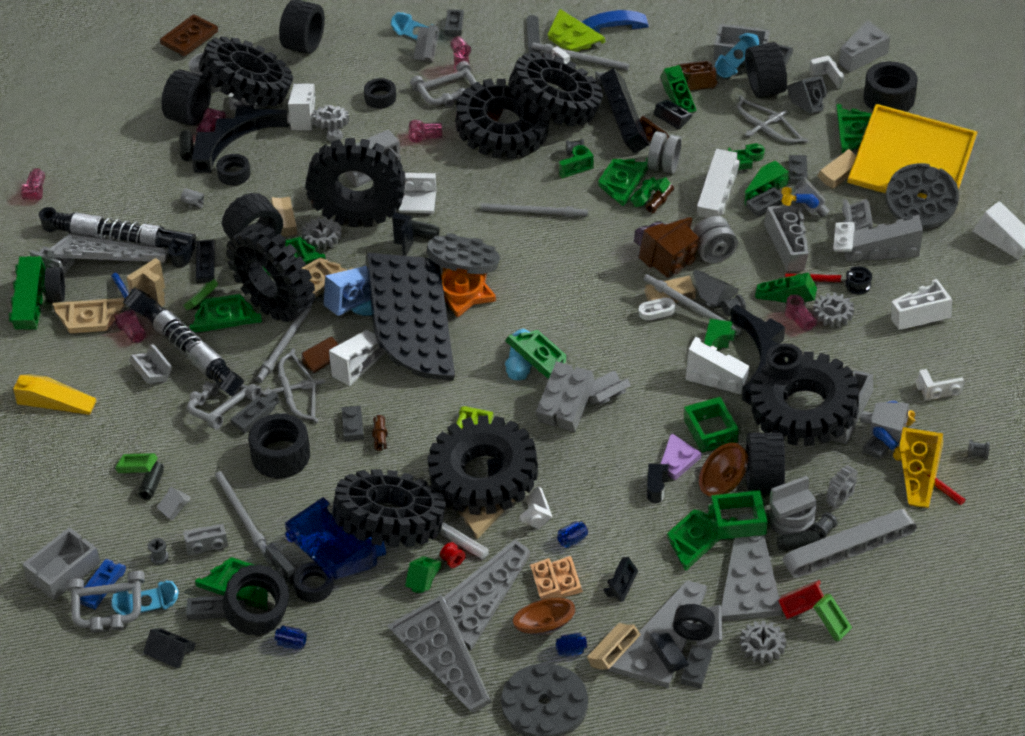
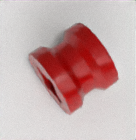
M450 542L441 549L439 557L443 561H447V565L450 568H456L464 561L465 553L460 549L458 550V546L454 542Z

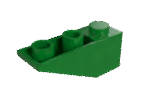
M676 65L665 68L660 79L670 100L689 113L696 112L697 109L681 66Z
M776 160L762 166L745 191L744 205L746 206V201L774 187L778 190L788 185L789 171Z
M807 272L757 284L755 298L802 304L815 301L817 287Z

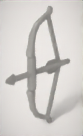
M739 96L740 101L737 108L740 114L748 122L757 126L752 130H747L746 136L754 135L756 131L761 129L769 134L770 137L791 144L799 142L808 143V139L802 138L784 119L783 115L787 113L786 110L777 113L745 100L743 96ZM742 103L772 115L768 116L769 119L767 121L761 122L745 112L742 108ZM782 120L798 139L785 138L767 125L771 122Z
M292 348L291 352L283 356L278 364V378L281 381L282 387L271 390L268 388L262 394L268 395L272 391L275 393L284 392L286 403L296 416L301 419L313 420L314 423H317L318 419L315 417L316 385L325 383V380H313L296 357L295 349ZM291 356L308 377L307 380H302L300 384L289 385L288 379L285 376L283 365ZM312 388L311 416L302 414L296 409L291 390Z

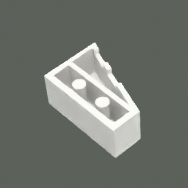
M314 84L293 85L288 103L289 113H287V122L291 124V130H312V113L316 98Z
M1000 201L984 213L972 232L1019 259L1025 254V225Z
M365 330L329 350L332 377L351 386L386 352L383 348H380L374 333Z

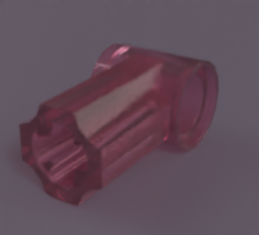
M461 36L453 38L450 42V47L453 49L454 68L456 69L458 63L462 61H467L469 64L471 47Z
M207 108L204 112V119L196 131L214 132L217 118H226V113L221 110Z
M412 120L408 125V138L415 143L422 141L423 138H442V123H423L420 120Z
M34 168L30 171L26 184H23L21 188L22 199H42V186L46 177L45 172L39 168Z
M790 295L787 298L785 307L786 317L793 319L803 331L808 332L816 326L817 320L803 305L804 300L801 296Z
M129 309L114 316L117 327L120 331L125 332L131 342L137 344L143 341L146 333L139 324L134 310Z

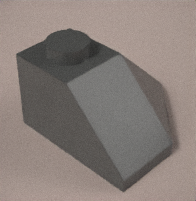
M822 76L803 79L787 86L788 95L793 104L808 113L823 110L824 104L822 101L827 95V89Z
M696 269L693 272L700 298L706 300L705 304L712 308L716 306L721 307L723 300L728 301L732 299L739 291L738 288L712 276L709 277V274Z

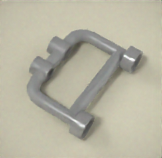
M462 61L456 66L458 72L424 82L421 76H415L411 79L410 85L414 90L420 92L428 104H444L446 107H451L454 104V100L462 95L465 88H460L453 94L444 93L440 98L436 99L431 98L426 89L462 77H466L471 85L477 81L470 72L471 66L467 61Z
M206 382L202 388L203 392L193 391L190 394V401L186 409L188 413L207 421L209 427L217 430L223 424L224 418L221 414L245 397L250 400L260 397L262 389L254 384L250 386L243 384L239 389L240 392L208 414L194 407L203 405L206 398L210 395L216 396L220 387L217 382L214 384Z
M132 571L128 573L127 583L84 588V580L82 579L67 580V590L71 591L73 622L80 628H90V632L93 633L102 632L103 626L111 625L112 630L123 629V624L133 622L141 612V583L145 582V573L142 571ZM132 590L133 610L130 614H115L105 618L92 617L89 620H83L80 617V597Z

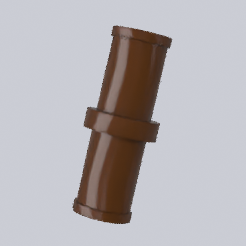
M670 184L663 194L660 190L656 191L653 194L652 200L646 205L647 211L652 214L655 213L660 205L667 201V197L674 191V186Z
M377 415V421L376 417L373 418L374 428L372 436L374 438V449L383 451V449L387 448L386 437L388 431L385 428V417Z

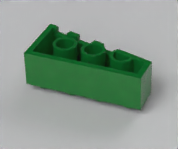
M19 256L18 264L15 265L17 276L13 280L14 295L11 296L12 311L9 312V322L12 323L15 330H37L41 313L39 305L43 304L42 292H45L46 267L41 256Z

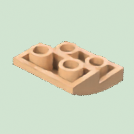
M571 556L551 562L550 558L530 565L540 599L562 598L583 592Z

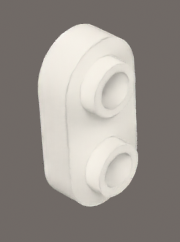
M670 298L644 302L639 306V316L643 320H654L670 316L675 312V302Z

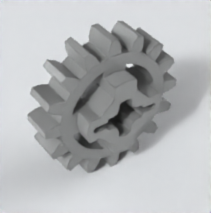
M326 105L324 108L318 107V110H313L312 124H315L316 127L321 126V129L343 128V125H347V122H349L348 111H345V108L340 109V106Z
M317 217L316 221L311 219V223H305V227H302V239L307 244L316 246V250H319L320 247L326 250V246L332 248L333 243L338 244V239H341V227L338 222L334 223V219L327 220V217H324L322 220L320 217Z
M835 292L833 295L826 293V297L820 295V298L816 299L815 304H813L814 317L817 318V322L823 321L824 326L830 324L831 328L836 324L838 327H841V323L847 325L848 321H852V316H854L853 302H850V298L844 299L843 294L837 296Z
M845 465L844 468H841L840 472H837L831 478L829 489L827 490L828 498L826 502L828 505L839 508L850 496L852 497L857 483L856 476L858 472H856V469Z
M762 620L761 624L754 621L753 627L748 624L746 625V630L741 631L739 642L741 652H745L746 658L752 656V662L760 659L761 664L764 663V660L772 663L773 657L778 660L780 659V654H784L786 647L785 633L780 632V626L774 628L773 622L766 625L765 620Z

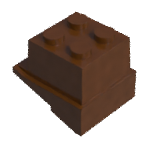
M688 217L666 225L661 223L646 228L643 232L638 258L649 268L654 267L667 278L677 275L685 266H690L695 261L699 237L691 230L693 219Z

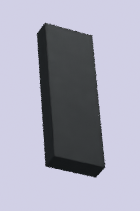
M215 239L196 241V283H207L215 279Z

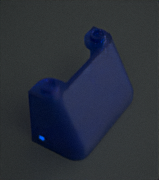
M324 497L285 522V536L288 541L294 542L324 570L330 579L337 580L365 572L377 565L376 545L371 544L370 538L362 541L355 538L352 534L349 535L344 532L343 526L339 527L335 523V518H333L332 513L327 508L330 502Z

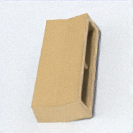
M850 149L821 169L817 177L824 184L834 189L849 177L856 155Z
M272 197L271 204L283 218L284 225L281 235H298L290 197Z
M690 275L664 281L667 283V286L689 299L696 298V290ZM650 284L645 286L644 291L648 301L670 298L675 303L679 302L666 293H660L655 290V287Z
M618 623L587 656L591 667L600 670L610 669L641 635L635 625Z

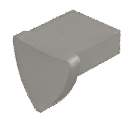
M170 487L157 508L169 519L174 520L182 507L188 504L191 497Z

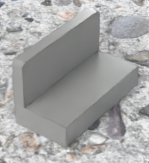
M429 25V28L419 27L414 53L415 60L434 61L439 29L436 25Z
M807 476L771 489L770 506L779 519L816 506V499L808 489L809 478Z

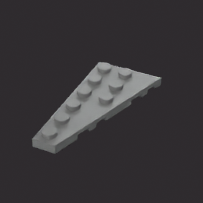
M69 233L48 250V257L96 259L99 261L150 262L156 258L161 263H164L170 258L168 249Z
M753 514L739 515L738 521L754 519ZM765 536L734 538L721 606L722 621L782 615Z
M516 539L444 596L464 643L470 651L530 557V550Z
M687 580L639 631L641 635L607 671L669 688L675 672L669 673L650 644V634L669 633L683 653L688 639L679 636L673 629L675 611L678 607L685 604L701 605L707 591V586Z
M442 595L387 625L471 712L474 713L492 703Z

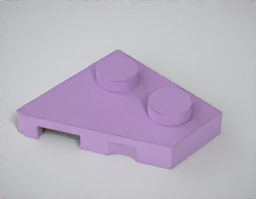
M671 434L661 464H668V476L676 480L701 459V452L674 434Z

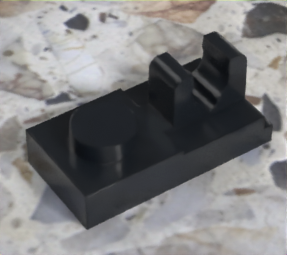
M622 557L613 578L607 581L609 588L603 589L607 597L616 596L620 602H624L638 573V569L629 557Z

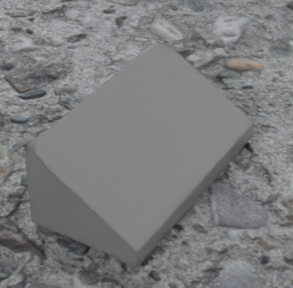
M720 605L708 608L715 616L714 628L710 637L704 640H697L699 647L711 650L722 641V608Z

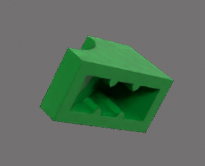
M710 319L704 344L709 347H716V351L722 348H729L730 341H734L735 330H732V322Z
M421 556L410 562L405 587L411 588V591L415 593H423L429 590L435 575L441 569L442 561Z

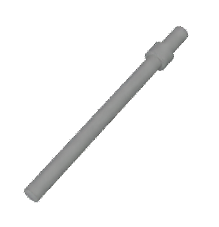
M533 42L532 49L544 51V53L552 54V49L555 48L551 44L543 45ZM562 49L570 55V58L627 71L630 67V64Z
M481 203V210L566 215V217L572 218L573 216L588 217V209H574V207L568 206L566 208Z
M648 274L645 275L643 280L654 286L655 290L660 293H666L708 319L724 320L670 288L664 281H658ZM732 324V330H735V335L739 336L742 330Z
M312 305L294 320L269 359L264 361L261 371L255 378L257 382L262 383L266 375L271 373L274 363L311 310Z
M221 471L215 474L216 479L252 536V542L255 547L259 548L265 557L266 539L256 529Z

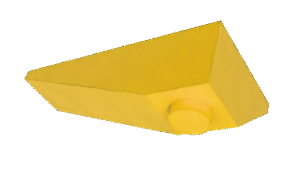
M20 375L13 388L18 405L90 415L96 403V398L46 376Z
M903 427L899 447L908 505L929 509L943 448V433Z

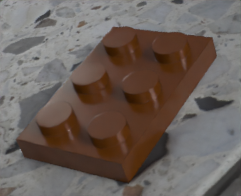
M193 14L160 38V44L185 57L216 34L218 26Z

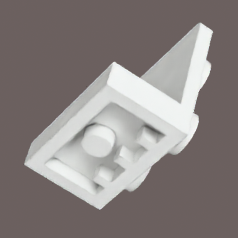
M405 173L404 196L398 212L434 213L437 190L436 173Z

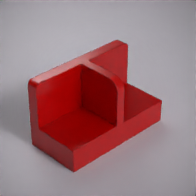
M820 580L784 594L778 599L787 619L812 609L824 596L819 587L821 584Z

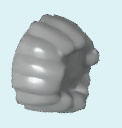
M331 128L327 130L326 138L330 142L338 139L341 141L343 134L339 128Z

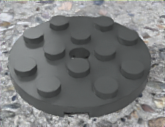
M926 163L910 164L899 169L891 177L886 189V203L893 216L898 220L904 219L906 221L913 219L912 216L919 215L923 229L934 228L947 222L955 213L959 202L958 186L951 175L941 168L937 169ZM919 193L926 194L927 197L924 200V198L917 197V195Z
M448 233L447 236H434L427 245V256L436 264L453 271L459 268L468 270L467 273L469 274L489 273L497 269L500 260L495 247L483 243V240L479 238L471 239Z
M535 664L517 671L506 682L501 695L502 712L504 718L506 717L507 721L511 724V728L523 736H561L569 731L573 732L583 722L588 709V694L582 680L571 670L555 664ZM545 697L550 700L548 704H541L539 702L541 699H545Z

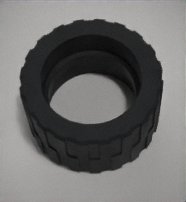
M291 0L286 5L279 25V40L283 48L311 54L316 50L322 39L325 25L324 10L321 5L301 0Z
M770 42L748 47L745 51V64L753 94L757 98L785 92L788 84L783 54L778 44Z
M891 61L880 62L870 67L866 73L863 95L866 106L872 111L875 104L904 112L909 111L914 106L918 82L916 72L911 67L906 66V64Z
M182 69L174 71L167 79L162 93L161 109L165 118L191 126L199 124L205 117L210 105L212 91L210 81L206 80L202 75Z
M250 193L238 197L229 205L222 217L223 231L230 239L257 218L259 220L255 225L258 223L264 225L265 228L270 227L275 230V235L281 234L284 224L281 214L260 193Z
M286 413L267 415L254 423L249 431L248 441L252 464L262 475L264 474L270 478H286L302 471L308 464L310 459L308 431L303 421L296 416ZM278 441L294 443L282 450L266 448L268 445Z
M748 433L746 437V452L748 455L746 470L748 492L760 490L761 494L771 493L772 488L785 483L782 433Z
M259 564L242 567L238 572L234 573L227 584L222 605L225 613L224 616L229 621V624L237 631L243 632L246 635L257 636L274 630L282 621L289 601V588L285 579L279 572L271 569V567ZM248 586L264 588L274 598L275 607L265 614L249 613L239 605L236 598L237 592Z

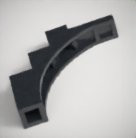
M237 105L234 118H217L215 132H197L192 156L194 173H211L219 154L230 143L248 133L269 127H288L287 110L254 109V105Z
M736 304L731 308L730 321L744 329L751 336L760 356V363L755 374L743 386L742 400L751 405L750 390L753 378L757 372L761 373V367L766 364L767 351L784 341L785 326L771 318L765 322Z

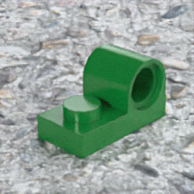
M584 145L575 146L572 150L571 158L559 161V175L562 179L594 169V155Z

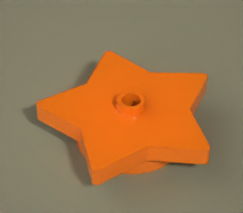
M443 267L441 277L445 303L448 304L456 317L461 316L474 304L496 301V295L485 283L487 273L469 274L467 273L468 270L457 268L456 271Z

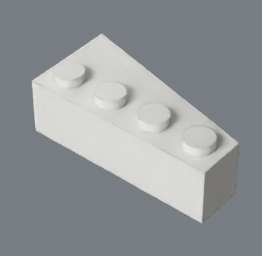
M716 149L697 205L699 217H720L721 214H724L725 203L729 199L730 190L734 184L740 163L737 160L736 152Z

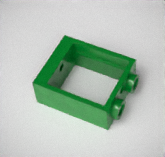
M721 397L684 407L683 420L701 453L715 450L727 443H738L739 429ZM720 416L727 429L705 435L698 422Z
M760 490L711 495V504H708V514L713 517L711 528L712 532H716L717 540L766 535L767 518ZM752 507L754 519L722 522L720 510Z

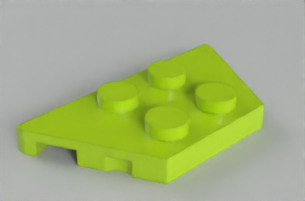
M562 9L558 11L548 33L550 41L565 50L574 52L589 49L591 44L597 42L601 44L606 42L604 36Z

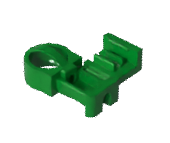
M754 143L746 145L743 150L731 151L737 153V160L740 161L738 170L752 169L753 161H761L764 158V146ZM752 151H758L760 153L754 154L752 153Z
M654 177L644 180L642 182L643 185L633 194L630 201L635 207H641L646 204L653 190L655 192L660 190L663 194L671 183L666 177L658 180Z

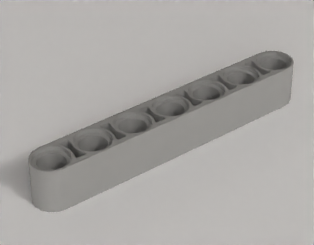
M900 509L792 550L783 557L782 561L794 578H800L909 536L916 530L917 525L905 509Z

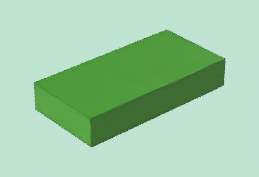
M214 279L206 283L183 304L184 308L190 310L198 305L218 286V282Z
M155 453L123 454L115 469L118 473L150 472L158 457Z
M825 594L813 606L835 641H840L852 629V626L831 594Z

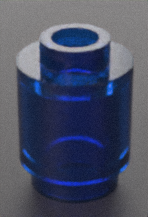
M574 521L559 529L557 535L559 544L569 548L584 540L588 535L587 526L582 521Z
M282 625L280 629L277 628L274 635V641H277V646L295 650L303 649L307 640V632Z
M581 632L561 635L560 638L555 639L558 656L563 655L566 657L583 654L584 649H587L586 636H582Z

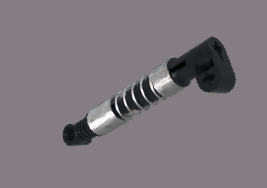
M52 207L43 208L39 212L43 230L46 232H54L58 229L72 234L96 238L103 237V239L106 235H109L110 240L117 239L118 241L121 240V242L123 240L127 241V243L135 242L136 244L158 248L166 247L169 248L168 251L172 265L177 268L185 267L189 263L196 246L195 234L167 230L163 226L146 223L139 225L138 222L131 224L128 220L122 222L120 219L113 221L112 218L105 220L101 216L77 212L72 214L56 212ZM110 219L113 223H107L106 221Z
M137 287L131 290L123 302L129 308L150 320L158 333L169 340V343L173 344L176 349L180 350V353L184 354L207 378L216 381L223 391L233 397L245 380L228 368L225 360L203 342L200 337H197L171 311L164 309L149 294Z

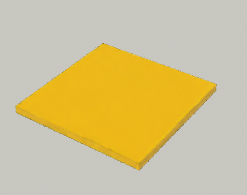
M875 104L847 183L886 194L888 183L896 171L910 164L926 163L930 164L931 167L941 168L949 173L959 190L978 132ZM919 193L917 197L924 198L925 200L927 195Z

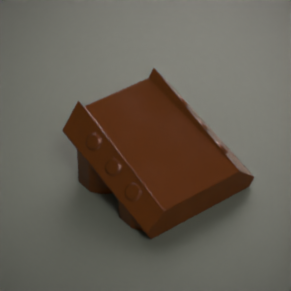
M709 60L678 64L681 66L690 92L697 89H714L717 85L716 68L712 67V63Z

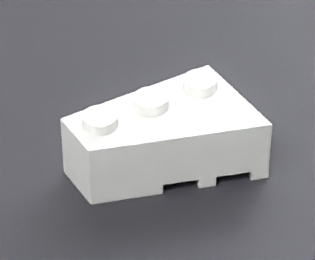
M937 279L933 280L932 284L927 287H919V291L913 294L909 292L892 301L891 320L898 330L951 318L952 298Z
M695 337L688 352L686 380L741 394L743 386L748 380L749 366L730 355H723L716 351V347H709L700 342L701 339Z

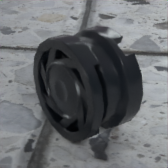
M852 267L846 273L845 287L848 292L855 295H863L869 292L871 289L872 273L865 267Z

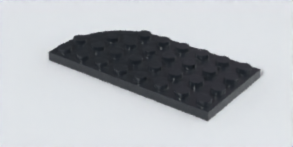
M367 253L366 265L373 327L380 348H383L388 353L389 359L399 367L402 365L412 370V374L431 379L454 380L455 371L440 265L433 262L430 258Z

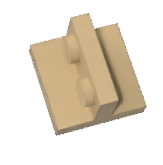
M155 258L128 275L127 282L129 292L134 287H137L149 294L159 305L164 306L165 294L163 289L165 288L161 262Z

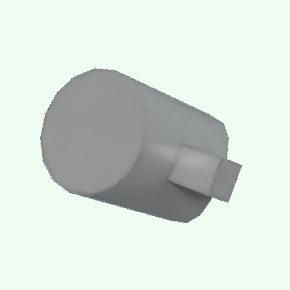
M188 188L182 191V202L200 208L203 207V193Z

